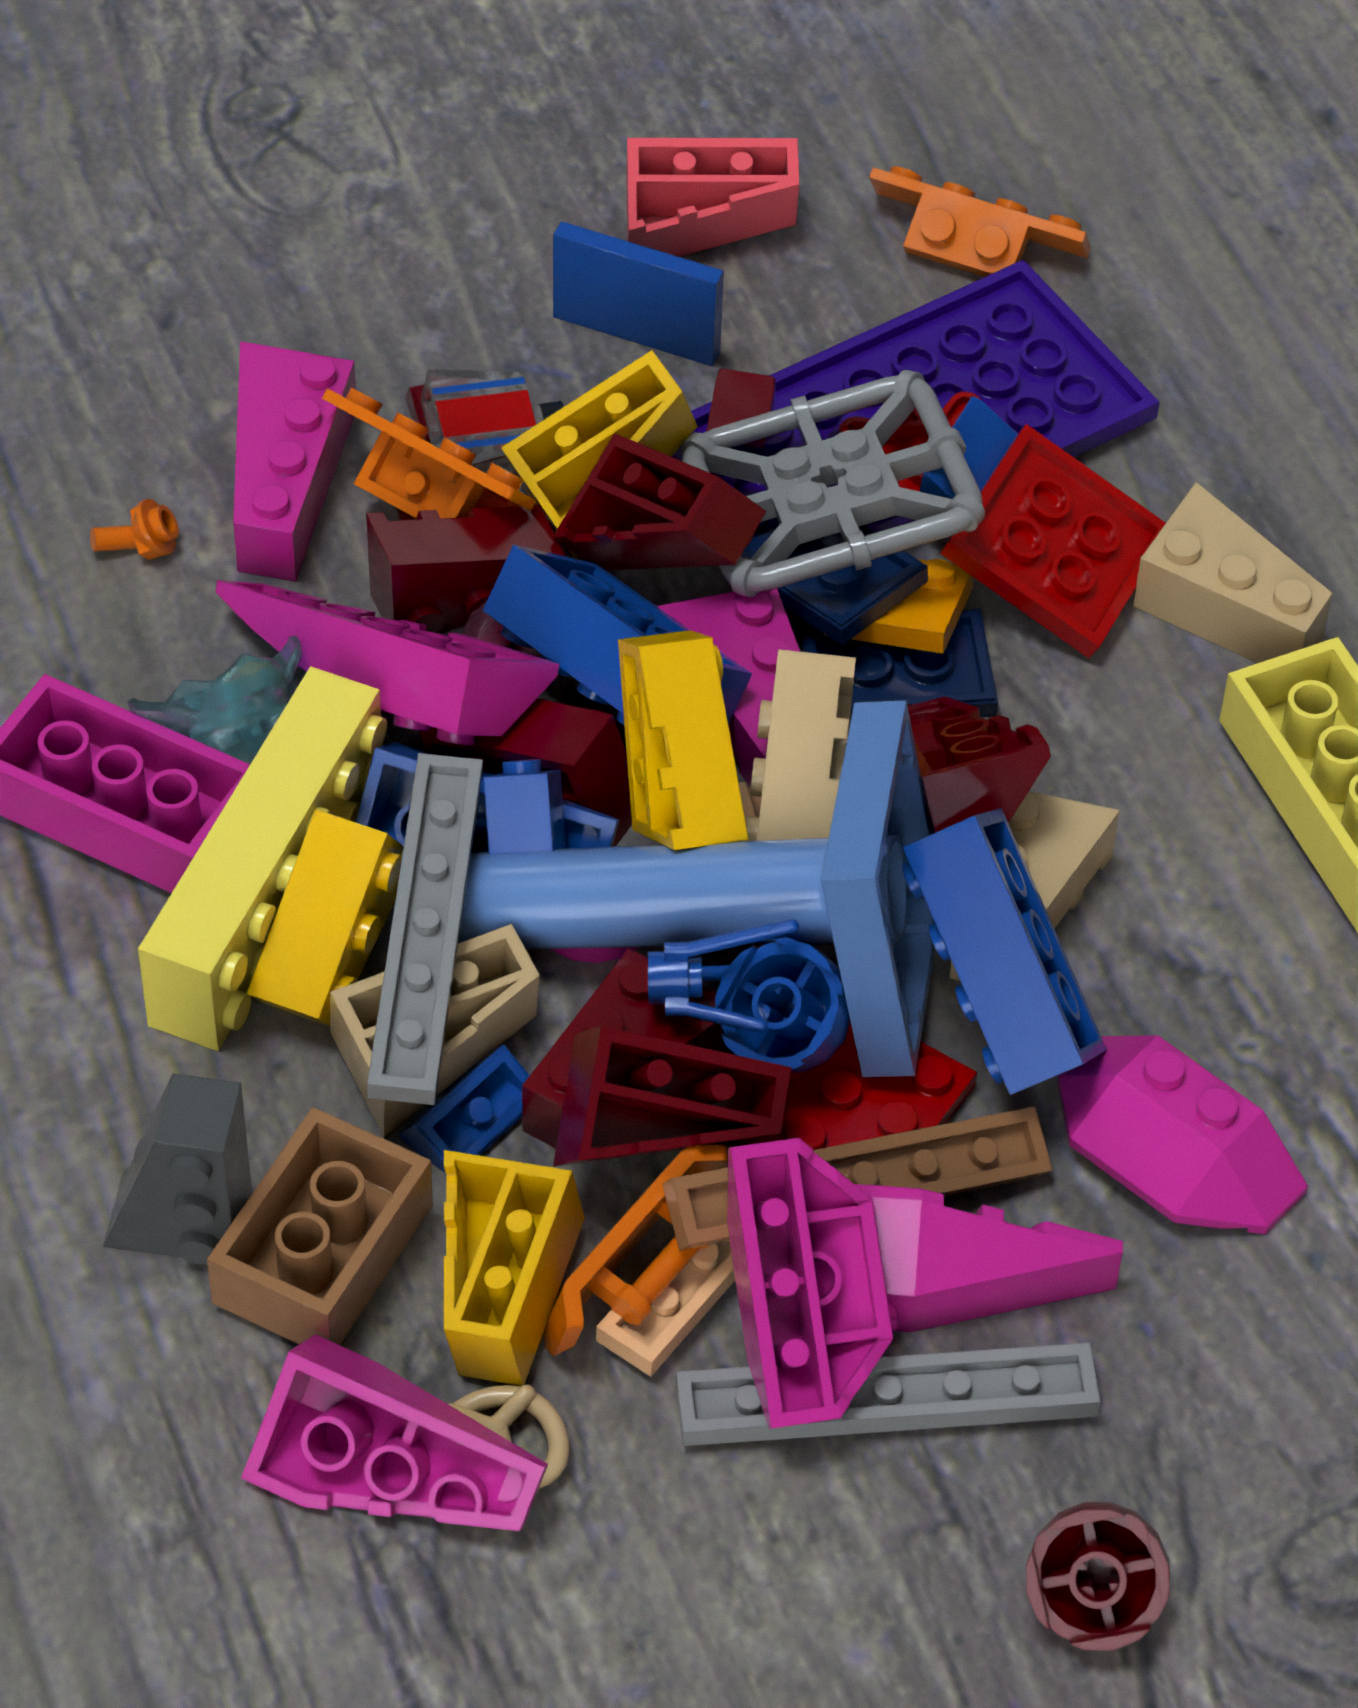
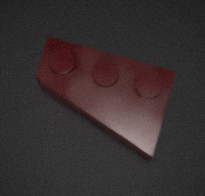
M614 433L552 538L587 562L595 563L605 570L735 565L743 550L752 541L755 530L765 515L766 510L720 477Z
M534 505L532 511L522 506L471 508L469 517L440 518L437 510H423L418 512L417 520L388 521L384 512L366 513L370 595L380 616L397 621L408 620L426 625L425 631L442 633L472 623H481L492 619L491 616L483 611V608L513 544L566 557L559 542L552 538L554 532L540 505Z
M628 948L522 1085V1131L556 1148L574 1037L577 1033L598 1026H605L724 1053H735L724 1043L720 1034H724L721 1024L692 1017H665V1004H649L648 958ZM703 986V998H690V1002L715 1007L716 992Z
M598 1026L577 1033L574 1037L553 1167L683 1150L690 1146L721 1145L751 1141L781 1134L791 1067L605 1026Z

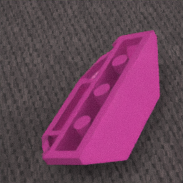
M1159 1035L1101 1036L1107 1048L1106 1051L1083 1065L1058 1075L1057 1085L1062 1101L1069 1146L1174 1223L1218 1229L1247 1228L1249 1233L1266 1235L1307 1192V1183L1264 1110Z
M800 1138L728 1148L727 1225L746 1357L769 1429L840 1419L850 1405L852 1398L868 1378L893 1340L873 1201L837 1169L814 1153V1150Z

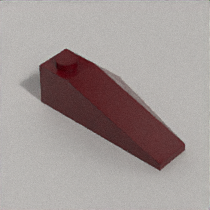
M946 696L909 705L908 711L932 834L974 815L1002 808L1009 823L1051 757L1049 745L1038 728L1025 724L1015 728L1016 731L1011 730L1009 718L996 715L988 718V720L981 719L978 707Z

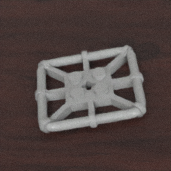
M903 370L896 376L881 378L808 401L805 395L790 399L791 406L720 426L704 433L694 432L681 445L683 462L709 473L763 484L766 488V491L746 497L766 510L761 522L777 517L780 525L751 559L742 558L740 555L735 565H719L723 576L731 584L733 592L747 597H754L760 591L776 589L853 565L857 571L871 567V560L943 539L962 531L971 532L978 527L985 517L982 494L964 457L966 451L964 440L958 430L951 428L934 390L925 381L923 375L916 371ZM884 403L862 429L847 430L837 434L835 437L826 440L821 439L815 423ZM916 408L929 436L928 441L885 455L882 448L883 445ZM798 428L805 445L799 448H786L769 457L731 449ZM943 468L955 496L953 499L901 488L897 481ZM838 484L836 486L827 488L828 485ZM892 516L917 520L864 536L858 528L859 526ZM839 532L844 540L843 543L787 559L799 544Z

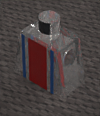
M427 370L420 399L426 425L429 429L428 433L431 444L439 448L444 437L477 454L471 465L487 473L490 465L494 463L514 474L501 447L564 407L561 400L531 404L525 378L522 374L515 371Z

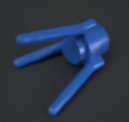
M790 919L773 924L769 923L691 942H665L664 951L648 952L649 1004H665V1017H692L738 1029L742 1028L759 1033L765 1032L768 1025L762 1019L690 1002V998H703V981L721 980L723 973L730 966H703L702 957L692 956L793 933L799 929L798 921Z

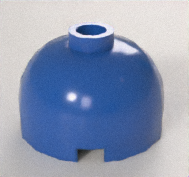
M790 938L773 939L776 942L767 943L758 949L752 946L741 952L723 973L715 996V1008L762 1019L767 1022V1030L759 1033L721 1025L724 1034H720L725 1045L738 1056L791 1067L790 1074L804 1073L828 1061L845 1041L851 1021L840 970L821 951L810 944Z

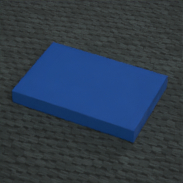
M560 222L553 234L554 318L713 367L720 355L723 270L566 222Z

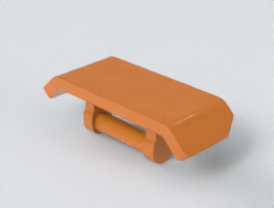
M698 1145L684 1148L566 1280L543 1332L545 1349L553 1357L575 1346L584 1326L582 1307L593 1294L607 1303L612 1311L621 1316L626 1322L632 1325H640L651 1313V1305L694 1255L701 1248L709 1246L705 1245L679 1251L675 1236L632 1286L626 1284L613 1274L614 1270L661 1217L673 1225L662 1184L671 1178L726 1168L728 1159L727 1147L725 1145Z

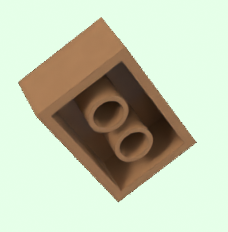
M312 1107L207 1258L212 1304L297 1344H301L316 1334L341 1345L433 1206L431 1160Z

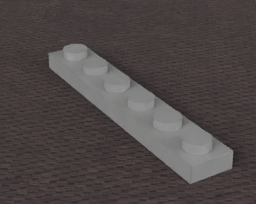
M418 753L368 1075L367 1098L435 1105L483 775V760Z
M1090 1342L881 1357L850 1401V1405L840 1419L772 1429L768 1427L749 1366L676 1371V1393L682 1446L1098 1417L1101 1403Z

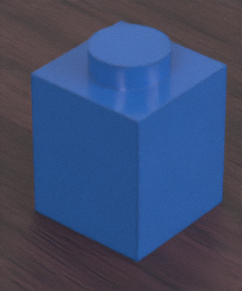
M541 759L514 760L502 762L503 773L484 777L489 855L549 852L566 847L561 770L542 771Z

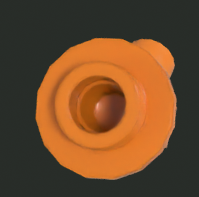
M148 498L139 502L136 507L130 510L131 525L92 527L90 531V543L93 551L137 549L139 555L148 560L167 556L174 552L176 547L175 538L179 535L178 523L171 510L167 506L159 505L154 500Z

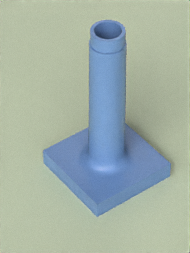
M907 701L854 703L828 838L738 841L673 850L664 845L569 848L555 849L549 852L489 855V852L471 853L458 944L512 924L525 949L664 947L665 942H691L769 923L773 924L794 919L799 923V929L796 932L744 945H765L767 943H774L776 941L773 939L790 938L806 944H834L862 1077L915 1076L935 947L929 933V924L933 923L934 919L925 899L921 898L918 900L912 894L902 870V863L908 861L902 847L932 834Z

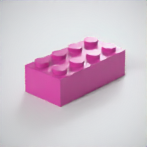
M44 674L0 727V816L172 893L250 764Z

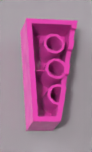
M240 341L233 517L238 572L296 582L355 417L321 398L327 388L345 398L351 387L356 389L355 361Z
M777 588L760 591L754 597L729 592L657 606L688 629L713 637V643L718 647L719 651L752 673L728 724L734 758L740 765L741 776L748 786L751 787L754 758L766 759L768 739L757 738L761 700H773L778 649L800 652Z

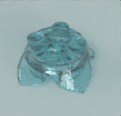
M297 635L290 636L286 645L273 659L270 657L241 654L215 680H183L166 702H148L132 698L127 701L129 709L141 717L222 751L272 730L295 691L296 672L302 657L301 642Z

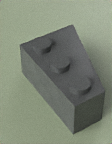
M172 1074L151 1117L149 1128L144 1138L140 1139L136 1147L129 1169L125 1170L120 1180L103 1247L182 1257L184 1260L194 1264L207 1265V1258L252 1195L242 1085L240 1082Z

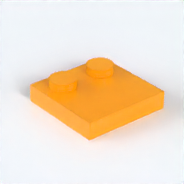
M918 559L928 566V582L853 637L852 640L943 654L973 589V577L957 565L943 559Z

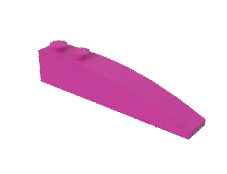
M217 580L215 592L254 632L289 661L306 672L312 666L380 689L381 710L394 714V725L421 731H429L431 727L437 728L436 738L445 742L474 745L475 736H503L558 675V663L459 633H448V636L425 631L426 625L408 620L397 621L375 617L376 612L327 603V599L264 583Z

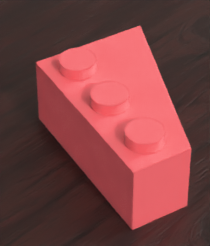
M627 138L626 212L628 242L681 257L796 225L799 196L798 138Z

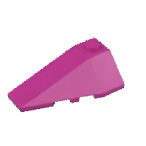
M854 1184L873 1201L892 1332L910 1333L1116 1289L1123 1255V1241L1052 1222L1039 1223L1032 1228L1022 1227L1004 1221V1210L987 1205H982L977 1211V1215L945 1207L944 1194L925 1189Z
M315 1334L288 1352L241 1479L306 1508L328 1510L330 1507L367 1510L368 1515L391 1517L394 1514L435 1518L440 1523L521 1531L524 1528L548 1464L378 1362Z

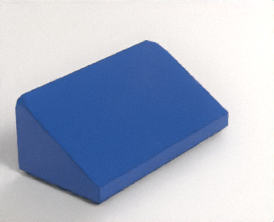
M972 396L952 428L958 430L966 445L964 457L979 490H981L1017 433L983 401ZM943 468L923 473L919 492L949 499L954 498L955 493Z
M503 1044L490 1051L476 1065L464 1073L436 1099L435 1105H429L398 1135L409 1147L421 1156L431 1160L434 1166L445 1173L444 1150L480 1156L522 1117V1085L530 1075Z

